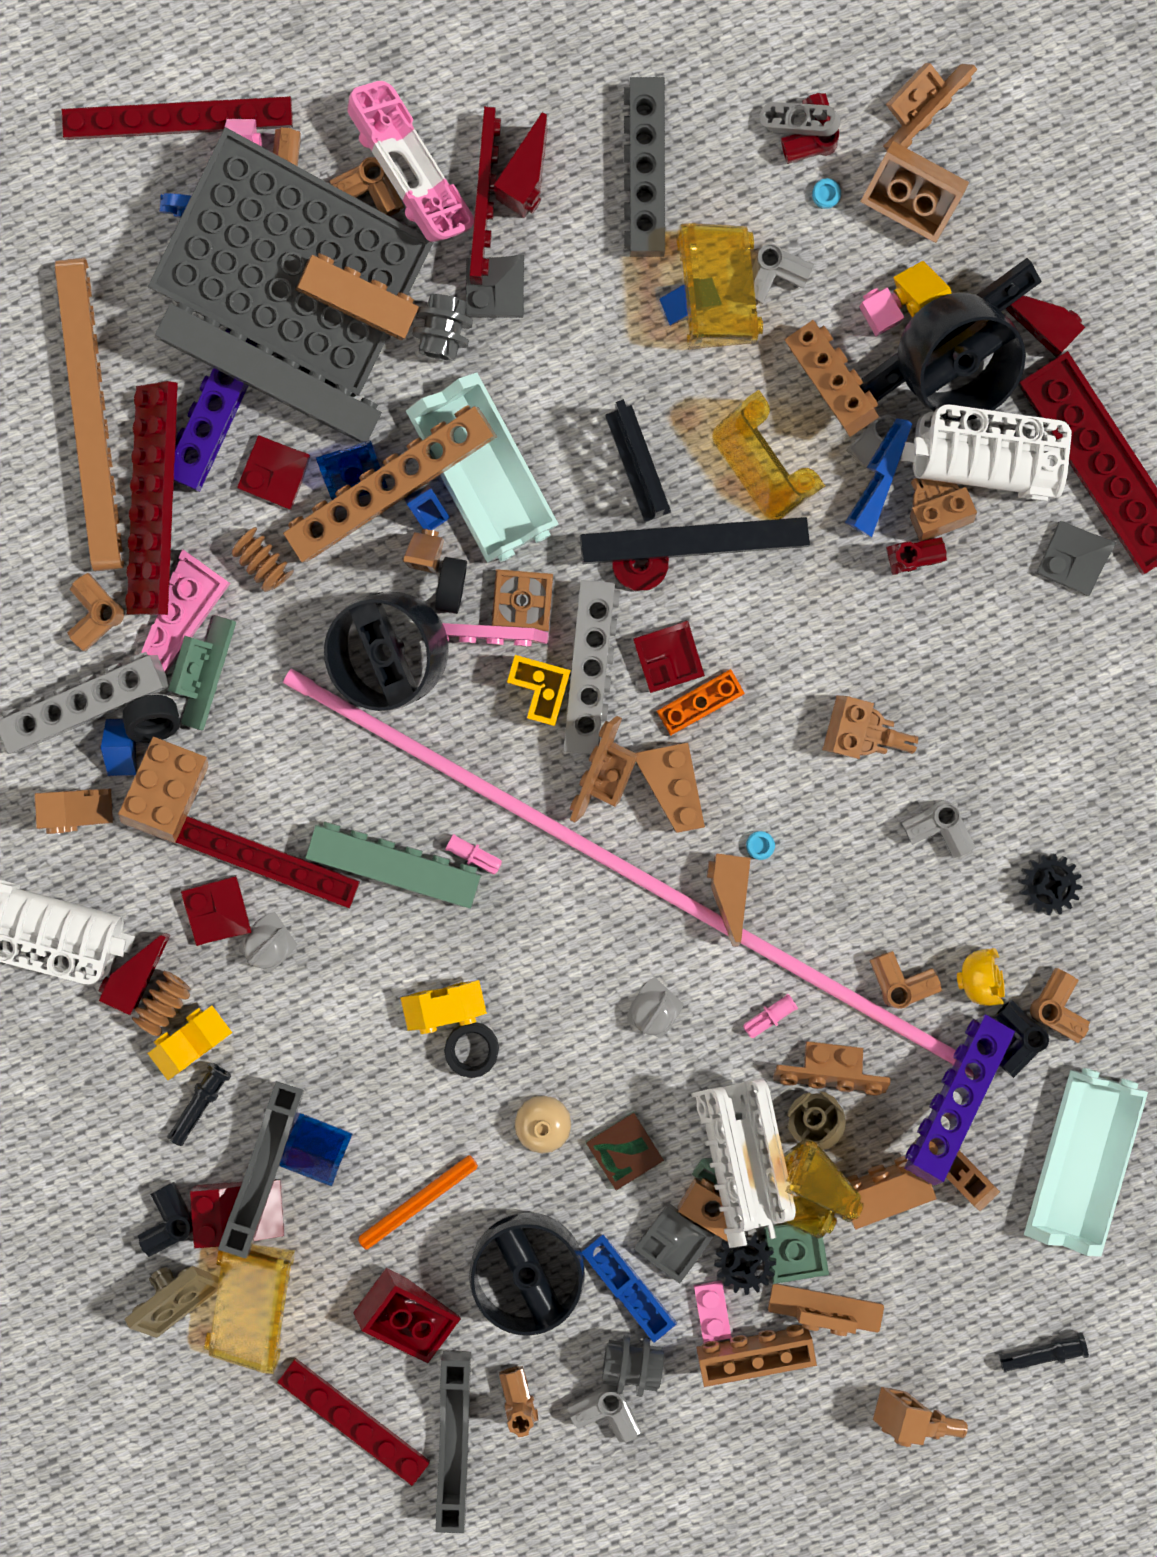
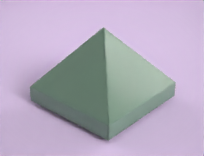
M702 1158L692 1175L701 1180L706 1178L712 1183L717 1184L716 1176L703 1170L704 1168L715 1173L714 1167L710 1168V1163L713 1162L712 1158Z

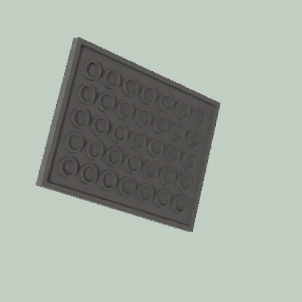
M225 127L148 288L177 303L180 302L192 308L194 312L219 322L221 326L229 330L241 333L248 340L268 347L274 351L273 353L283 358H289L300 364V367L308 371H314L324 376L327 381L335 385L339 384L351 390L352 394L359 396L388 338V334L296 291L295 289L311 255L317 257L318 253L333 259V265L344 270L346 266L360 272V278L369 283L373 279L385 284L388 287L386 291L396 296L398 292L408 295L434 242L428 241L423 234Z

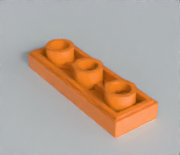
M730 669L656 712L671 736L745 693ZM698 697H703L706 700V705L703 708H699L696 705Z

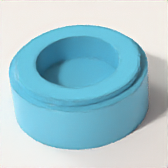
M829 178L818 181L812 191L814 203L823 209L834 207L841 197L839 184Z
M757 831L748 837L746 849L751 857L764 860L773 854L775 842L770 834Z

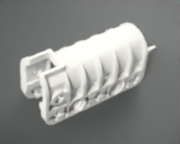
M943 405L934 412H928L918 419L914 443L905 442L900 461L912 462L914 474L919 479L1018 492L1019 498L1048 501V497L1060 498L1066 484L1072 436L1071 429L1067 423L1060 420L957 405ZM947 411L948 417H961L960 421L955 422L953 420L945 419L940 415L945 414ZM970 415H975L978 417L976 419L967 421ZM930 418H932L931 427L929 429L928 427L924 426V423L930 421ZM1058 427V432L1063 434V438L1058 439L1056 442L1055 436H1052L1050 431H1054ZM1050 459H1053L1054 461L1052 466H1049Z
M0 880V942L4 940L3 950L0 949V962L82 984H93L111 974L116 955L123 957L124 953L130 954L136 936L122 933L124 925L122 916L20 890L19 884ZM9 942L12 944L13 951L9 947ZM19 944H22L23 947L21 948V952L19 953ZM47 951L51 952L50 956H47ZM58 956V964H54V961ZM64 956L68 959L69 966L65 964ZM75 959H79V962L75 967ZM82 967H86V972L81 971Z
M756 1079L726 1087H717L691 1093L692 1098L696 1097L697 1111L701 1124L705 1123L708 1141H705V1144L710 1146L713 1160L710 1163V1168L714 1167L717 1184L714 1187L715 1190L719 1189L722 1206L719 1207V1210L724 1212L727 1226L724 1229V1233L727 1235L729 1248L747 1245L745 1231L762 1226H767L771 1239L776 1238L773 1224L793 1220L796 1211L770 1090L764 1079Z

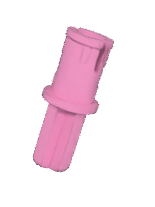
M453 834L445 849L467 860L468 865L472 863L491 874H496L502 863L499 858L480 849V845L474 846Z
M786 994L785 997L770 1007H763L764 1011L746 1022L743 1027L749 1037L755 1038L772 1025L778 1026V1021L793 1011L798 1010V1007L790 995Z

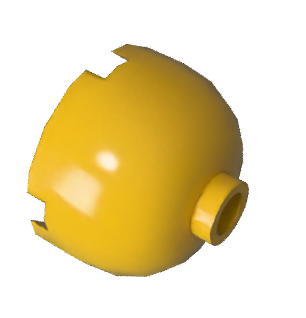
M996 948L974 951L964 960L962 972H957L959 989H964L967 997L979 1005L993 1006L1004 1003L1001 997H1005L1002 970L999 971V967L995 965L994 958H1000Z

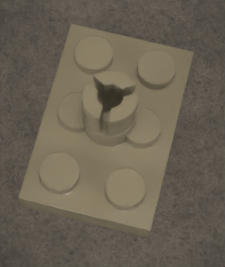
M195 1266L183 1269L176 1279H174L170 1268H161L149 1278L151 1285L156 1290L155 1295L148 1301L137 1305L124 1320L130 1329L158 1338L224 1285L218 1276Z

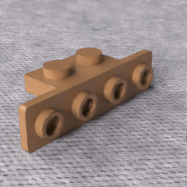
M924 63L886 104L902 125L884 144L883 147L886 151L893 141L908 148L912 144V138L931 124L932 117L951 103V97L971 82V76L977 71L975 65H959L944 81L931 63Z
M619 716L614 717L610 722L605 721L600 729L599 737L602 739L599 746L593 749L589 757V761L592 764L589 771L586 770L580 780L579 785L582 787L580 795L577 794L570 806V810L573 811L570 821L574 823L584 815L591 796L614 807L620 802L638 754L613 742L622 718Z
M806 1042L804 1068L777 1065L773 1074V1080L780 1081L783 1085L806 1084L814 1089L832 1087L837 1088L841 1092L858 1090L865 1091L869 1095L886 1093L890 1085L889 1077L862 1074L863 1048Z
M777 1283L772 1284L768 1311L796 1317L798 1322L802 1324V1327L808 1330L819 1331V1327L830 1329L832 1334L847 1336V1333L856 1334V1329L878 1333L881 1327L884 1305L882 1303Z

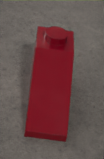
M1025 295L1005 309L1055 357L1061 354L1085 328L1081 324V317L1074 311H1068L1065 307Z
M168 933L161 934L113 972L110 977L106 976L98 992L102 993L99 1001L128 1015L135 1013V1008L138 1007L171 935Z

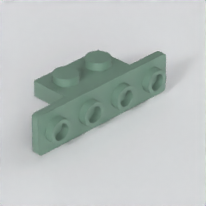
M215 615L206 642L184 636L168 689L170 692L189 697L181 721L183 725L201 731L204 730L236 621Z

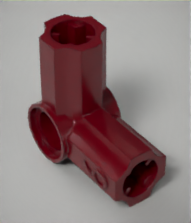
M826 93L812 94L802 100V104L829 106ZM829 116L826 120H818L817 118H815V120L819 121L823 126L826 121H830L831 119ZM839 129L830 135L833 138V141L830 143H822L819 140V136L793 134L781 138L782 150L787 164L817 155L829 156L833 154L838 146Z
M942 537L916 543L911 541L886 547L892 575L906 571L911 572L917 570L918 567L947 561L946 547Z

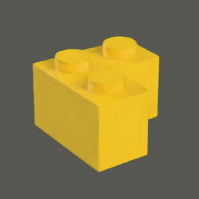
M924 261L893 277L897 288L893 292L898 296L901 305L905 304L912 318L929 302L941 296L952 294L950 287Z
M518 655L514 656L507 683L534 691L527 719L552 726L556 725L571 670Z

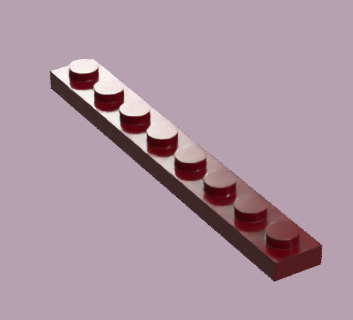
M291 96L61 109L63 138L65 140L223 132L227 119H256L257 130L278 129L281 127L293 128Z
M188 815L176 840L178 844L349 909L361 882Z

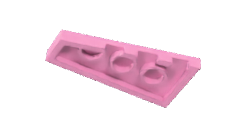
M183 549L180 553V560L176 570L172 573L169 581L168 615H157L141 652H147V655H158L165 674L178 658L184 636L193 637L230 585V582Z
M442 623L448 641L449 637H459V642L476 643V639H487L486 644L504 645V641H514L515 646L531 647V643L547 644L548 632L535 628Z

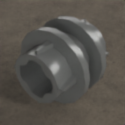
M430 294L427 307H419L416 313L418 317L425 320L424 327H414L412 332L414 337L420 339V354L439 360L455 361L458 349L468 348L469 339L460 335L462 328H472L473 319L465 316L467 302L448 295Z
M624 1335L622 1342L609 1340L606 1344L604 1355L603 1384L616 1386V1393L618 1394L623 1393L625 1384L635 1385L636 1396L639 1397L643 1396L644 1390L657 1392L660 1388L663 1372V1348L650 1346L649 1338H643L641 1347L630 1346V1335Z

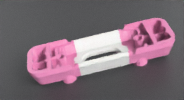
M376 81L353 89L349 95L347 111L360 132L359 141L364 147L371 149L404 202L406 217L410 221L417 223L425 238L430 242L448 239L467 232L474 224V217L455 185H450L412 126L413 118L396 90L384 81ZM397 152L403 156L417 178V187L410 188L389 153Z

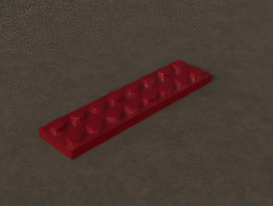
M1067 351L1018 383V386L1039 418L1060 420L1069 425L1072 435L1069 464L1140 573L1144 575L1157 567V487ZM1058 427L1056 430L1050 431L1052 436H1055L1056 442L1058 439L1063 438V434L1058 432Z
M164 381L136 386V393L134 395L135 421L132 428L134 448L131 454L133 472L130 482L132 495L131 508L129 510L130 536L128 538L129 564L126 570L128 577V590L125 598L127 606L126 615H168L177 382Z

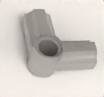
M766 244L759 250L740 295L756 303L763 304L775 276L803 289L814 264L781 250L775 244ZM766 252L775 254L777 263L773 266L766 265L762 261V255Z
M938 801L932 807L901 822L912 845L940 832L953 858L963 856L976 848L958 808L949 801ZM946 807L951 808V818L948 821H940L938 817L940 810Z
M603 1384L599 1390L567 1405L570 1418L578 1429L606 1416L619 1443L631 1441L641 1433V1428L624 1397V1391L622 1394L616 1393V1386ZM608 1395H614L618 1400L611 1403L607 1402L604 1398Z

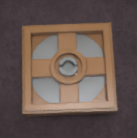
M496 569L492 626L535 628L549 632L553 574Z

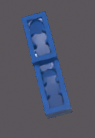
M898 418L895 420L866 467L874 472L875 475L845 521L846 524L863 535L872 537L912 426V423L908 420Z
M604 1234L582 1251L586 1260L615 1297L620 1299L653 1343L678 1324ZM599 1246H604V1247H605V1248H603L599 1253H597L595 1256L593 1255L594 1250H595L597 1247H599Z

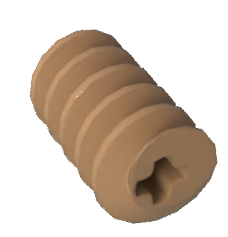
M254 527L236 542L231 553L233 557H240L239 563L241 566L248 565V574L256 573L254 581L256 583L264 582L262 590L268 592L282 585L293 574L294 570L286 573L283 571L287 562L276 563L280 554L276 553L271 556L268 554L272 545L269 544L262 547L261 544L265 537L254 538L253 536L257 531V528Z
M165 970L163 974L167 981L164 982L157 979L156 983L160 990L157 991L150 988L149 993L153 999L143 998L142 1002L146 1008L136 1007L135 1011L139 1017H132V1020L138 1026L155 1036L162 1034L160 1026L167 1027L169 1025L167 1017H175L176 1011L174 1008H182L183 1002L181 999L187 1000L190 997L188 990H191V988L178 976Z

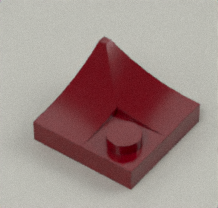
M258 435L237 488L291 510L301 487L311 455Z
M689 621L633 638L650 693L705 676Z
M237 875L181 890L196 946L252 933Z

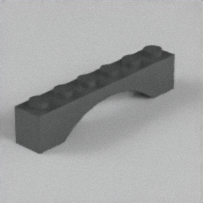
M278 1081L275 1082L246 1174L218 1250L245 1259L248 1258L304 1094L303 1089Z
M443 1351L441 1358L436 1533H464L471 1352Z

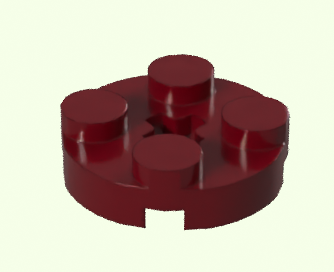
M669 558L648 559L645 564L647 569L643 571L641 568L635 569L633 567V564L636 562L635 560L612 562L613 573L619 583L635 592L649 591L657 587L664 580L669 568Z

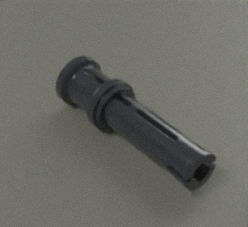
M215 1063L208 1065V1072L201 1083H197L194 1087L195 1094L167 1135V1138L171 1139L170 1141L178 1146L184 1145L188 1135L199 1121L210 1102L217 1100L219 1097L218 1091L224 1082L229 1081L231 1078V1074Z
M1082 1332L1077 1333L1075 1337L1062 1340L1058 1337L1051 1340V1344L1003 1355L999 1354L1004 1373L1052 1361L1063 1364L1067 1359L1083 1356L1084 1359L1089 1358L1087 1344Z

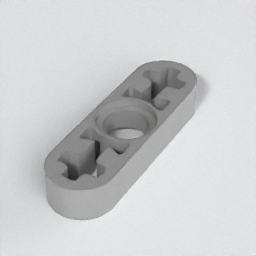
M771 102L765 105L760 112L761 124L773 133L830 136L839 129L841 123L839 114L827 105ZM776 112L782 117L774 118L772 122L769 120L770 117H775ZM805 112V121L799 126H794L796 115ZM828 116L831 118L830 121L824 123V126L815 120V118L826 120Z

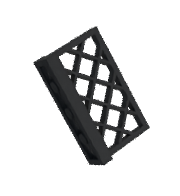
M624 399L615 402L614 412L605 414V418L644 523L670 514L671 509L632 405L626 406Z

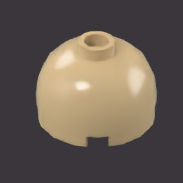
M532 1097L524 1102L517 1111L515 1119L516 1135L522 1145L530 1151L541 1154L553 1152L563 1146L569 1137L571 1130L570 1113L565 1105L554 1097Z

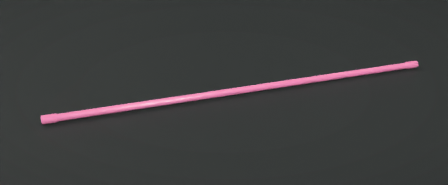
M291 668L283 681L287 686L315 699L728 936L723 919L716 912L322 688ZM742 930L741 944L954 1065L956 1061L953 1058L955 1049L749 931ZM966 1067L965 1073L973 1078V1071Z

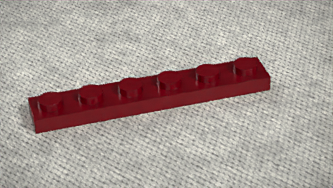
M484 106L470 265V283L472 285H482L483 276H488L489 258H485V248H491L492 230H487L488 220H493L494 202H489L490 192H495L494 184L497 179V174H492V164H498L499 146H494L495 136H500L501 118H496V107Z
M297 1358L292 1361L278 1379L277 1383L411 1486L414 1485L430 1464V1460Z

